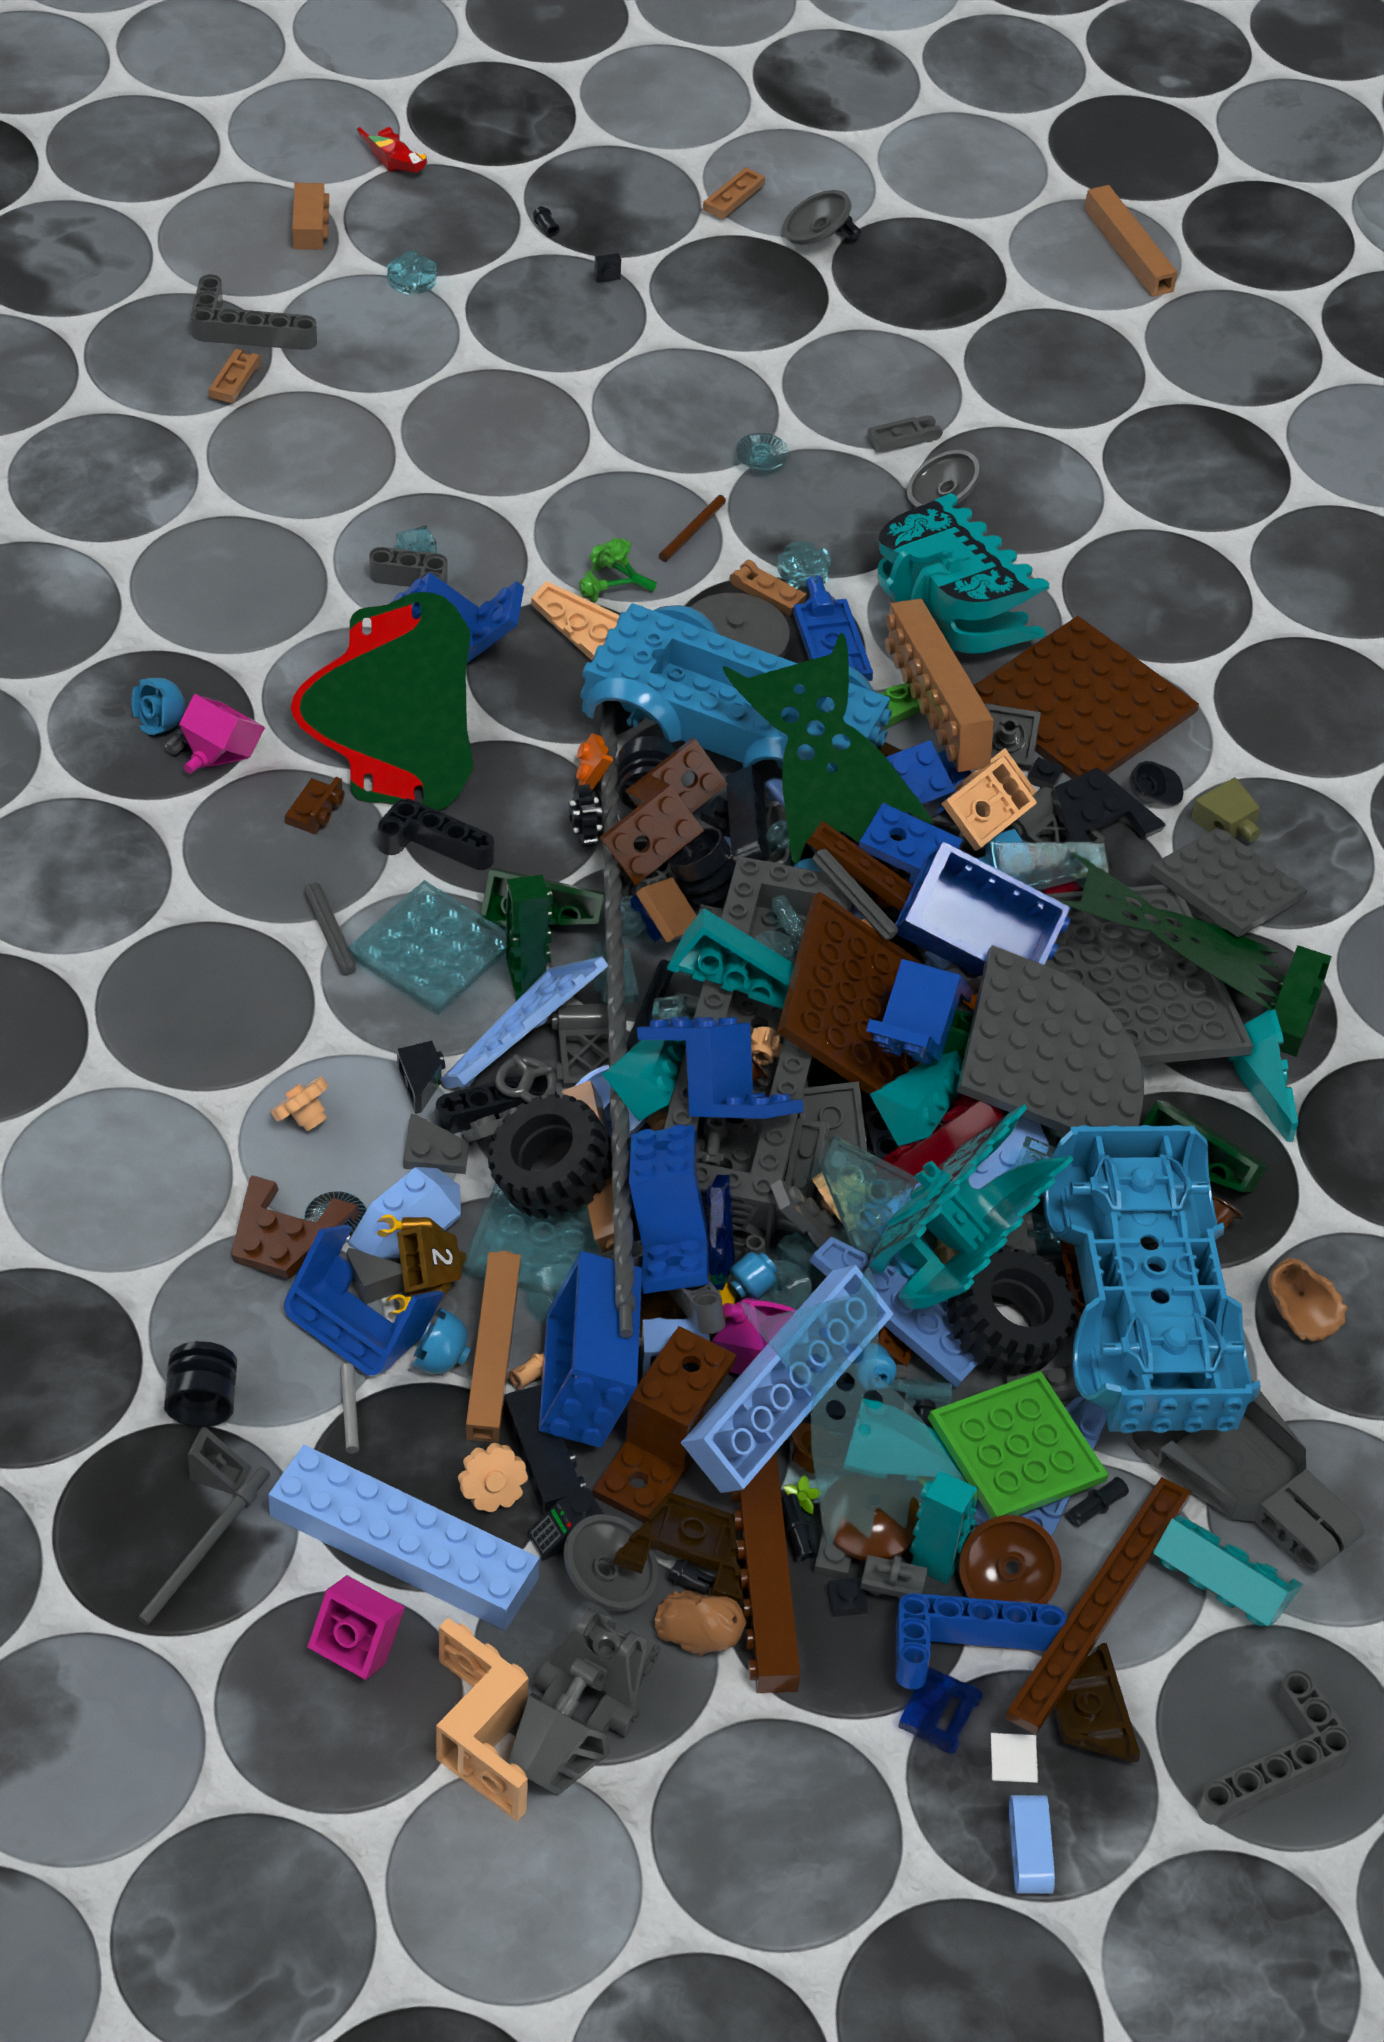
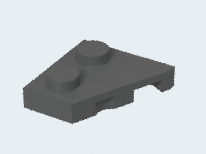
M411 1114L403 1169L426 1167L438 1168L446 1173L466 1174L469 1142L416 1114Z

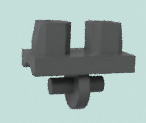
M867 1555L860 1589L866 1590L869 1595L879 1597L882 1594L896 1596L899 1599L909 1593L922 1594L927 1568L901 1562L902 1556L895 1555L894 1560Z

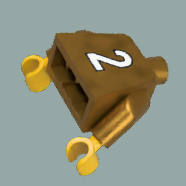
M386 1214L377 1221L380 1223L386 1222L390 1227V1230H379L377 1234L380 1237H388L395 1230H402L397 1232L404 1289L405 1293H410V1296L405 1297L404 1295L396 1294L388 1297L386 1301L397 1299L400 1303L399 1309L389 1312L390 1314L395 1315L405 1311L413 1295L440 1290L444 1293V1297L451 1289V1282L461 1279V1270L467 1265V1255L463 1251H458L456 1236L444 1232L443 1228L431 1218L402 1217V1220H396L394 1216Z

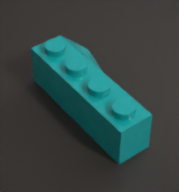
M703 908L686 929L667 966V970L675 973L682 971L691 974L693 979L702 982L708 980L722 985V989L730 992L737 990L748 994V998L783 1009L795 964Z
M640 1040L620 1060L613 1063L609 1069L602 1073V1076L638 1121L669 1104L686 1049V1040Z
M957 1050L942 1055L940 1063L932 1060L930 1065L920 1063L909 1070L908 1073L900 1075L895 1081L887 1083L881 1089L870 1094L898 1146L930 1137L959 1093L956 1091L963 1060Z
M939 1471L934 1481L928 1480L921 1492L920 1499L923 1501L917 1511L916 1517L919 1520L913 1531V1535L916 1537L913 1540L909 1553L913 1554L912 1565L927 1568V1576L948 1585L959 1565L962 1548L976 1526L974 1517L976 1515L977 1487Z
M1181 1515L1172 1518L1153 1551L1155 1555L1160 1557L1159 1562L1172 1571L1179 1569L1189 1576L1188 1581L1203 1590L1207 1587L1218 1594L1216 1598L1224 1605L1231 1608L1237 1606L1247 1613L1245 1617L1254 1624L1263 1627L1264 1624L1270 1626L1276 1623L1299 1592L1303 1583L1292 1578L1290 1583L1279 1578L1277 1574L1278 1569L1267 1563L1264 1565L1259 1562H1250V1557L1246 1551L1230 1544H1226L1225 1547L1220 1545L1221 1538Z

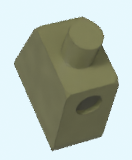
M1235 777L1195 799L1191 820L1209 832L1219 827L1229 832L1234 838L1242 835L1252 843L1257 840L1262 831L1256 826L1260 807Z

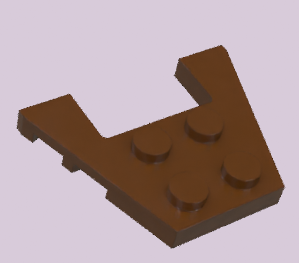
M251 1175L231 1252L235 1263L290 1278L301 1268L319 1229L343 1225L348 1219L353 1221L360 1213L356 1204L332 1198L316 1223L269 1210L267 1208L279 1190L276 1182Z

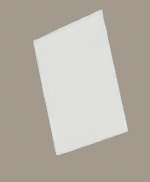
M991 1733L992 1780L1038 1783L1036 1735Z

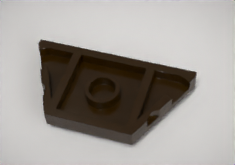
M1102 1643L1097 1646L1096 1652L1085 1659L1053 1709L1062 1742L1130 1762H1139L1140 1750L1107 1643Z

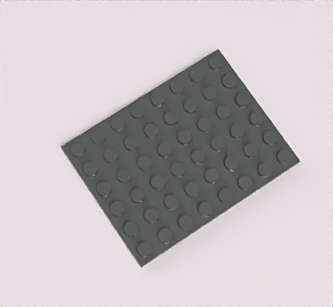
M1166 885L1128 887L1157 909L1168 910L1193 918L1185 899ZM1083 891L1046 895L1059 902L1061 900L1081 902ZM1105 895L1107 899L1115 901L1113 897ZM1125 897L1130 904L1142 907L1138 900L1132 897ZM1073 907L1070 908L1067 915L1070 918L1069 925L1063 934H1058L1055 941L1058 944V948L1050 961L1046 960L1044 965L1065 973L1076 980L1109 1007L1129 1034L1137 1050L1141 1065L1251 1055L1253 1044L1222 980L1194 964L1149 930L1130 927ZM1123 911L1125 917L1132 921L1139 922L1137 916L1130 912ZM1150 914L1144 915L1150 922L1158 925L1161 924L1156 917ZM1166 917V920L1170 924L1176 927H1182V924L1178 920L1172 917ZM1163 932L1168 939L1180 942V939L1173 933ZM1190 937L1193 942L1200 944L1199 940Z

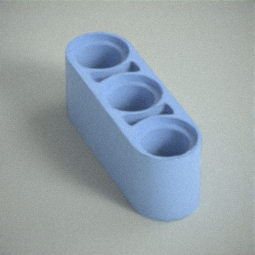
M1011 1795L1009 1800V1823L1015 1891L1017 1894H1053L1055 1872L1048 1798L1046 1795Z

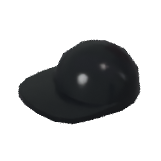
M1144 761L1139 763L1131 772L1129 784L1132 793L1144 802H1157L1168 806L1178 805L1183 800V785L1180 777L1174 770L1153 761Z

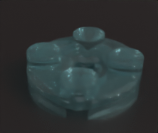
M406 251L403 253V256L395 258L387 265L389 285L394 290L404 294H410V290H419V293L427 292L436 284L437 264L424 256L418 255L415 251Z
M810 542L788 544L784 547V552L778 555V573L786 580L787 584L795 588L806 586L805 582L810 576H814L817 583L816 575L821 576L823 584H825L831 570V557L829 553L822 547L821 551L813 548L814 544Z

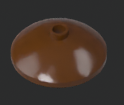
M855 1472L840 1478L827 1490L822 1501L820 1516L822 1527L828 1539L843 1553L864 1561L867 1560V1555L892 1559L895 1558V1555L899 1556L911 1547L916 1537L913 1535V1531L919 1520L916 1515L920 1506L912 1491L900 1480L890 1475L883 1479ZM869 1502H875L879 1505L873 1506Z
M1004 1515L985 1521L970 1534L961 1551L959 1571L964 1589L970 1598L1047 1604L1054 1596L1060 1583L1062 1562L1054 1539L1041 1525L1025 1517ZM1011 1561H1016L1019 1565V1570L1015 1574H1010L1007 1571V1564Z

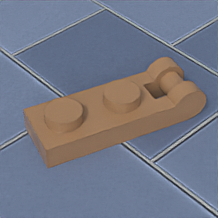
M236 348L210 386L209 397L233 404L253 372L259 369L262 360L261 355L256 353L249 355L244 350Z
M746 560L740 566V570H735L729 577L730 582L735 587L771 603L779 611L789 616L793 615L795 604H804L806 602V593L759 569L752 560Z

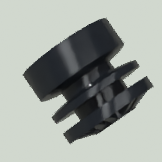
M642 736L630 740L620 749L618 756L619 797L623 804L635 810L637 807L626 793V790L676 751L675 747L667 740L656 736Z
M713 827L703 828L704 831L667 860L677 878L682 881L681 884L692 903L697 905H708L720 901L728 895L736 865L732 852H730L731 848L721 831Z
M204 1341L184 1343L174 1348L168 1358V1382L166 1383L164 1410L168 1416L178 1423L194 1427L215 1426L227 1421L233 1415L234 1386L236 1385L237 1358L234 1353L223 1345Z

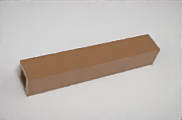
M1106 185L1087 190L1084 210L1148 293L1154 297L1174 292L1178 272L1113 189Z
M591 1080L562 1090V1095L573 1096L576 1100H582L588 1104L609 1134L601 1097ZM612 1173L609 1179H605L606 1186L602 1192H597L593 1196L594 1201L587 1205L594 1238L603 1253L614 1249Z
M510 1251L488 1253L466 1421V1440L497 1443L500 1440L504 1394L506 1392L521 1272V1254H513Z

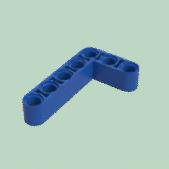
M918 1593L906 1594L900 1598L896 1621V1680L907 1689H918L926 1684L930 1661V1641L1047 1651L1060 1629L1066 1623V1613L1060 1607L1049 1604Z

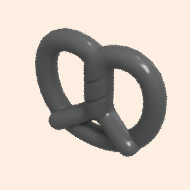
M518 1054L514 1055L512 1059L506 1061L500 1067L495 1079L496 1087L503 1095L513 1098L520 1097L527 1103H530L532 1098L538 1097L529 1093L536 1077L545 1075L547 1078V1089L543 1095H540L543 1099L547 1098L549 1094H555L557 1088V1079L553 1066L547 1065L536 1058L520 1056ZM518 1066L523 1072V1076L518 1087L511 1088L505 1084V1077L511 1069Z

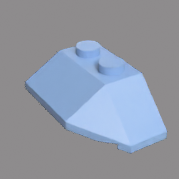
M413 1168L369 1205L349 1240V1246L383 1259L400 1258L397 1232L402 1230H395L388 1237H380L377 1232L381 1229L390 1230V1227L386 1222L380 1223L377 1221L386 1214L394 1216L396 1220H402V1217H429L445 1231L461 1218L460 1185L438 1168Z

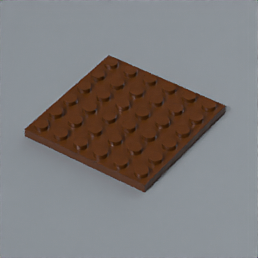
M1076 616L973 685L984 704L1041 712L1035 752L1048 761L1064 766L1063 773L1071 779L1095 768H1099L1107 775L1198 712L1199 703L1079 616Z
M818 892L811 900L777 1033L848 1081H859L860 1089L870 1095L920 1064L912 1060L913 1057L902 1052L900 1057L883 1052V1048L878 1047V1043L873 1042V1037L866 1029L869 1019L883 1021L901 960L905 959L925 964L892 941L884 940L875 929L823 893Z

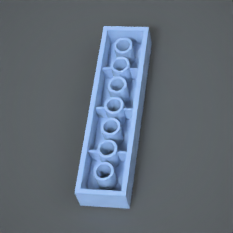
M856 1264L831 1271L681 1442L720 1493L743 1490L892 1317L893 1312Z
M304 1444L268 1494L271 1517L504 1631L507 1630L539 1579V1557Z

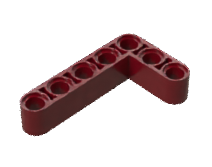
M959 1093L930 1137L898 1147L871 1167L869 1172L883 1198L886 1200L893 1199L918 1183L914 1176L924 1170L922 1168L924 1164L932 1160L938 1167L964 1142L1004 1117L1005 1115L1002 1110Z

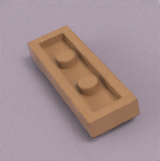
M745 167L703 202V210L723 220L765 185V176Z

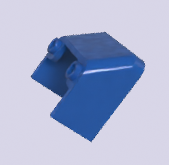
M346 1224L319 1229L284 1302L285 1312L292 1321L366 1375L384 1373L422 1338L444 1293L438 1290L413 1295L405 1311L400 1312L393 1323L347 1291L353 1279V1270L349 1262L339 1254L352 1227Z

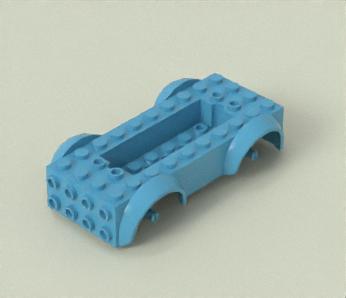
M631 603L627 611L621 612L616 627L608 631L603 646L599 645L597 647L593 661L591 663L587 662L584 667L582 678L585 679V684L580 693V698L583 699L582 711L585 712L587 717L594 719L596 706L601 702L620 701L624 710L631 712V715L627 718V724L630 727L632 724L633 728L637 727L641 719L645 720L647 718L657 722L663 731L665 740L670 743L680 740L687 742L691 738H695L702 748L742 762L744 768L751 764L754 765L755 762L767 759L775 760L778 766L783 769V758L788 736L773 727L749 704L731 684L723 671V666L749 678L798 663L721 636L714 624L703 613L691 607L672 605L650 610ZM849 666L848 704L843 720L846 724L863 734L876 748L878 746L882 747L888 731L884 730V728L887 726L892 714V710L888 709L890 697L875 692L869 681L858 670ZM798 684L795 685L794 691L802 695L805 688L803 685ZM826 696L819 698L816 703L817 708L825 713L832 711L835 706L834 701ZM786 707L782 710L781 717L784 721L793 723L799 719V712L794 707ZM812 720L806 727L808 733L815 737L822 735L825 731L823 723L817 720ZM837 734L832 739V745L838 750H845L850 746V739L844 734ZM803 744L797 749V755L802 760H811L815 756V750L811 745ZM830 763L827 765V770L835 773L838 770V766L835 763Z
M1083 1125L1071 1127L1070 1131L1059 1141L1052 1158L1071 1155L1073 1161L1054 1177L1055 1183L1044 1192V1213L1048 1229L1052 1235L1075 1246L1086 1306L1076 1330L1073 1346L1072 1364L1077 1390L1084 1399L1105 1410L1109 1432L1133 1433L1135 1431H1154L1156 1433H1163L1173 1430H1186L1187 1432L1219 1430L1227 1432L1238 1429L1248 1404L1259 1396L1261 1386L1259 1380L1252 1383L1243 1332L1242 1305L1227 1295L1215 1240L1224 1234V1223L1218 1224L1215 1215L1209 1178L1208 1144L1206 1138L1195 1130V1126L1112 1125L1109 1127H1089ZM1144 1237H1151L1158 1243V1248L1147 1250L1142 1247L1140 1240ZM1148 1264H1157L1163 1271H1152ZM1156 1290L1163 1291L1168 1295L1169 1301L1165 1304L1156 1303L1151 1298V1293Z

